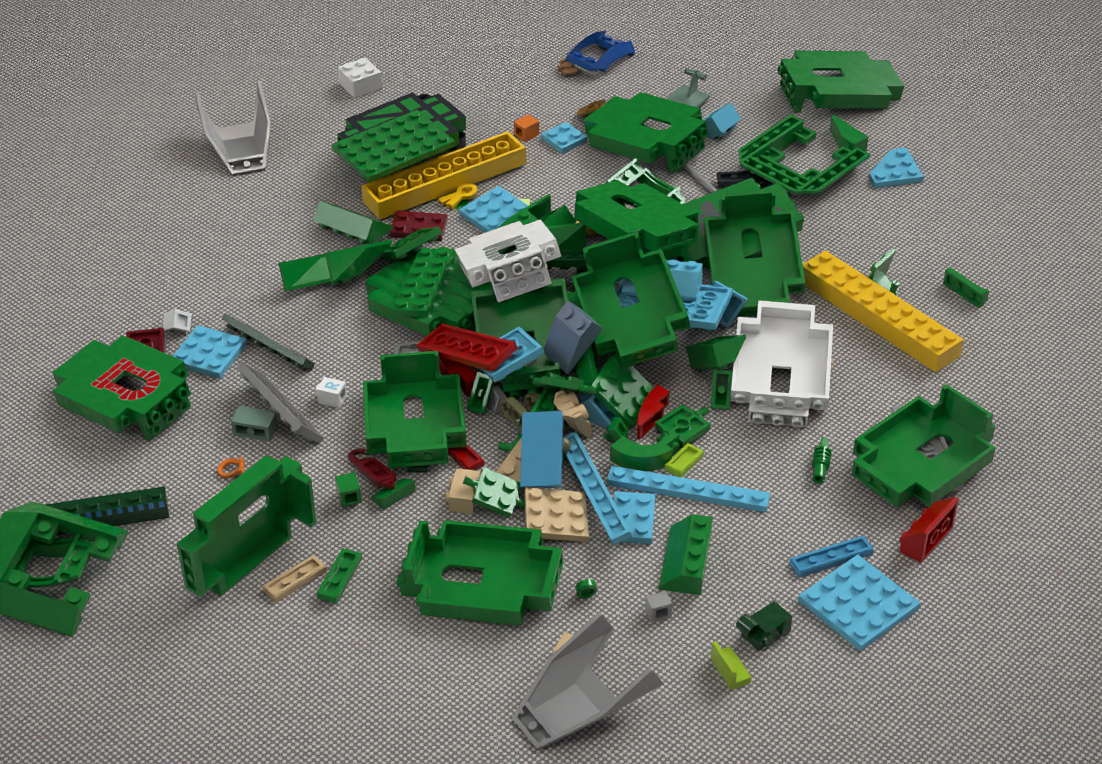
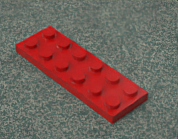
M443 323L416 345L419 352L438 351L441 358L491 372L497 369L504 360L511 357L512 353L518 349L516 342Z

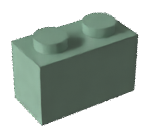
M239 405L231 420L233 435L270 442L278 427L276 412Z

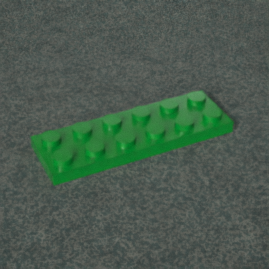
M419 249L391 309L392 316H429L455 257L454 249Z

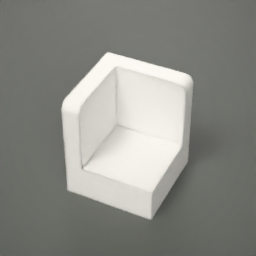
M176 309L164 313V331L174 329L189 332L192 313Z

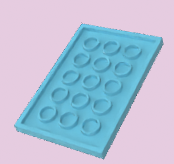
M622 279L615 290L621 307L624 308L640 303L637 296L622 295L624 280ZM702 285L696 301L682 300L689 316L690 328L716 330L732 297L733 288Z

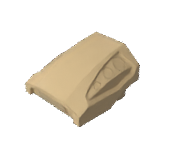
M563 390L555 393L554 405L557 411L563 412V418L567 424L587 438L592 437L591 423L587 420L589 414L583 404L579 405L576 395L573 392L565 394Z

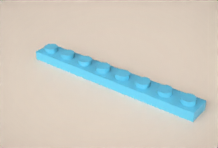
M576 431L564 436L571 442V448L565 455L613 545L632 537L630 529Z
M611 466L607 478V485L761 512H767L770 492Z

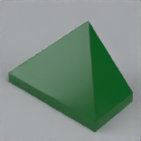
M477 372L467 406L468 410L485 414L494 381L487 374Z

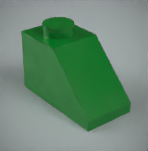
M713 370L710 408L730 410L733 371Z

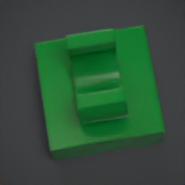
M615 417L612 419L611 424L606 427L608 433H604V437L607 441L614 440L616 442L623 436L627 437L629 430L620 417Z

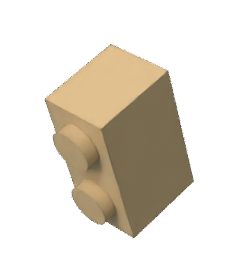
M456 468L455 475L450 478L449 487L451 489L450 491L447 490L445 498L446 503H449L450 512L474 513L476 504L472 503L474 496L473 488L462 483L465 476L477 480L480 476V471Z

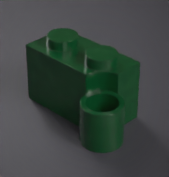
M773 601L751 616L748 614L742 615L736 622V627L741 631V636L755 649L760 651L764 647H769L775 640L786 636L791 631L792 616L776 601Z

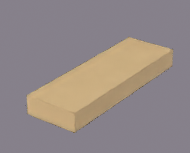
M312 555L263 585V592L276 603L325 573L327 568L315 555Z

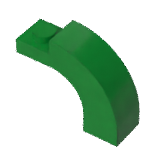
M673 431L660 442L652 445H640L623 436L610 446V461L623 468L641 471H654L664 468L665 464L672 458V454L676 453L679 449L680 434Z

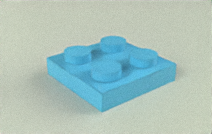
M565 122L542 133L541 140L563 154L586 143L587 136Z

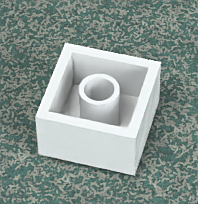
M366 57L338 67L339 84L353 98L382 89L381 72Z

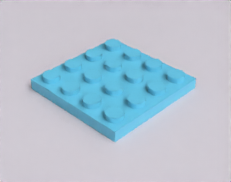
M858 554L798 596V601L860 651L920 609L921 602Z

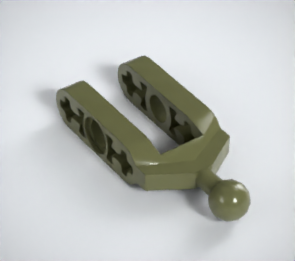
M538 392L525 395V405L530 412L540 396ZM513 397L502 399L500 402L502 413L522 432L523 412L528 411ZM563 422V433H564V432H565V429H566V424ZM563 437L562 453H566L571 448V442Z

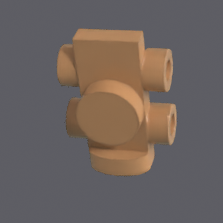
M566 59L559 61L558 71H561L562 76L578 73V69L574 67L573 63L566 61Z

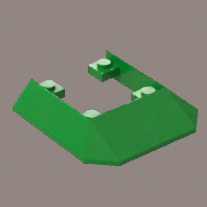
M792 114L738 149L741 167L774 184L780 183L782 188L793 194L820 193L868 159L871 154L859 148L850 150L842 146L832 155V159L837 162L822 172L811 168L802 175L779 164L785 160V154L781 152L796 141L807 145L816 138V132L804 127V120Z
M33 501L5 511L0 518V615L73 637L82 621L81 614L91 598L90 593L69 587L63 600L60 601L28 591L26 588L32 579L31 575L14 570L31 539L52 544L58 531L73 536L80 533L84 539L94 542L89 550L90 557L110 562L116 549L120 550L129 532Z

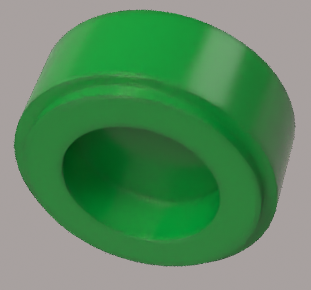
M592 579L582 580L575 586L577 596L580 598L592 597L598 590L596 582Z

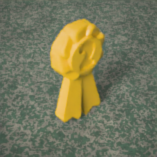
M472 183L462 184L457 188V192L438 198V202L441 205L446 204L447 208L453 210L462 199H472L474 196H477V186Z

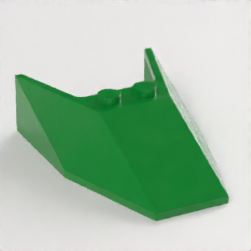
M545 195L512 215L496 229L518 221L526 225L540 220L547 213L551 212V195ZM581 222L546 226L556 238L560 251H578L586 247V225ZM515 245L500 249L498 252L500 254H508L517 248Z
M392 239L278 263L284 292L327 282L335 285L340 284L341 280H343V283L354 281L353 277L360 276L392 244Z

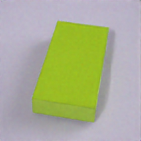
M687 443L665 464V470L678 477H683L704 456V451Z

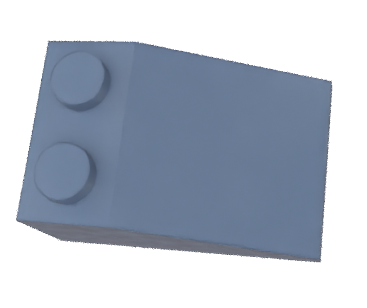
M567 301L555 317L543 349L544 354L554 363L559 362V367L569 374L603 330V327L581 308Z

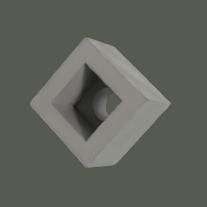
M666 591L646 596L645 611L651 623L672 618V602Z

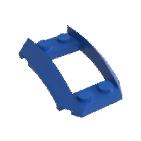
M605 30L592 33L575 45L567 53L566 61L589 71L597 72L599 70L606 72V69L618 59L627 57L628 54L635 55V50L631 41L613 40L611 36L605 35ZM591 44H597L609 49L597 62L594 58L585 57L580 53L582 49Z

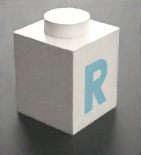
M324 377L315 390L318 403L340 408L347 397L346 382Z

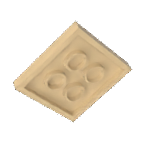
M525 487L526 528L542 530L543 539L588 542L586 492Z

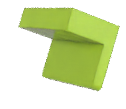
M717 641L712 642L710 659L730 689L733 690L751 683L752 677L731 646L721 649Z

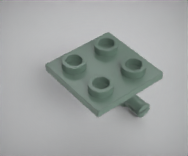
M686 67L684 73L692 76L690 86H680L667 99L698 108L710 98V94L697 90L698 79L705 81L707 74H703L697 69L693 70Z

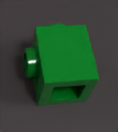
M355 472L335 476L336 491L341 506L345 507L362 503L360 486Z

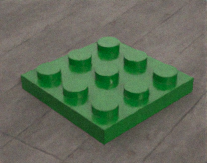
M440 227L419 229L390 245L379 256V259H402L408 255V251H416L423 247V243L437 240V235L441 234L442 231Z
M617 351L612 353L589 385L598 387V394L595 396L616 417H620L628 429L638 419L645 398L654 388L632 365L623 368Z

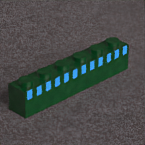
M165 486L45 504L46 506L111 526L170 518ZM58 531L57 535H62V534H67V533Z

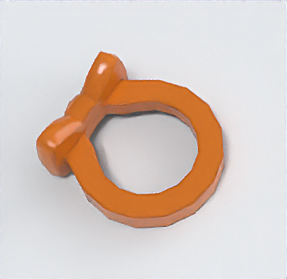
M239 457V459H226L219 464L218 473L225 479L235 477L238 474L241 475L244 473L245 461L243 457ZM227 465H239V468L228 474L223 473V469Z

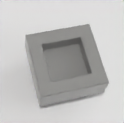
M499 386L492 387L488 401L494 413L502 412L500 402L502 399L507 398Z

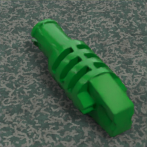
M822 437L819 446L815 445L812 459L814 473L812 480L816 484L825 482L826 471L830 468L832 449L829 448L828 438Z

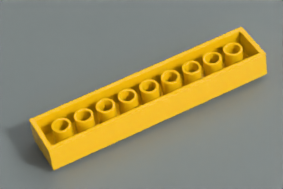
M504 132L361 185L363 203L379 220L395 214L396 211H403L454 192L462 184H475L525 165L526 147L510 132Z
M825 250L803 263L805 286L935 373L961 356L963 338Z

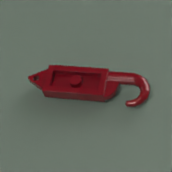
M357 448L349 452L348 460L378 488L395 489L396 474L375 457L359 460L355 456L359 453L367 454V449Z

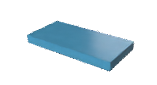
M562 411L523 412L521 489H525V487L562 488Z

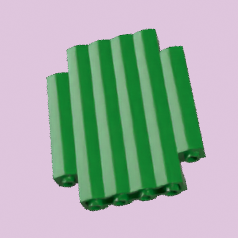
M419 250L408 251L406 257L396 259L392 265L384 267L378 274L370 276L365 282L369 311L425 336H428L442 323L476 332L471 291L490 289L489 282L475 287L471 286L459 264L456 252L428 317L392 316L391 313L393 304Z

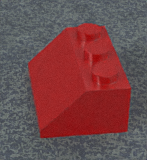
M953 497L937 501L929 509L925 508L921 517L913 521L910 529L902 533L899 540L901 543L900 552L922 563L952 530L959 499Z

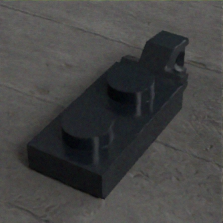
M751 171L717 172L716 174L718 187L726 188L753 178L759 185H764V178L751 173Z

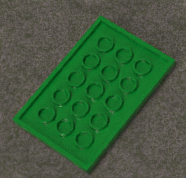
M415 110L332 144V150L370 183L455 147V140L420 111Z

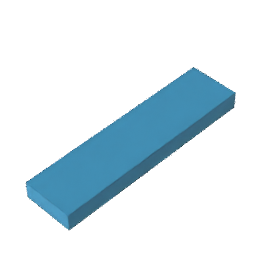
M862 535L789 559V564L798 578L844 564L857 554L862 558L872 555L874 549L865 536Z

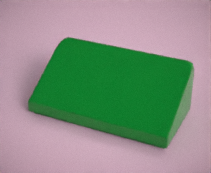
M402 478L395 482V489L385 488L372 495L371 499L384 510L416 491L415 481Z

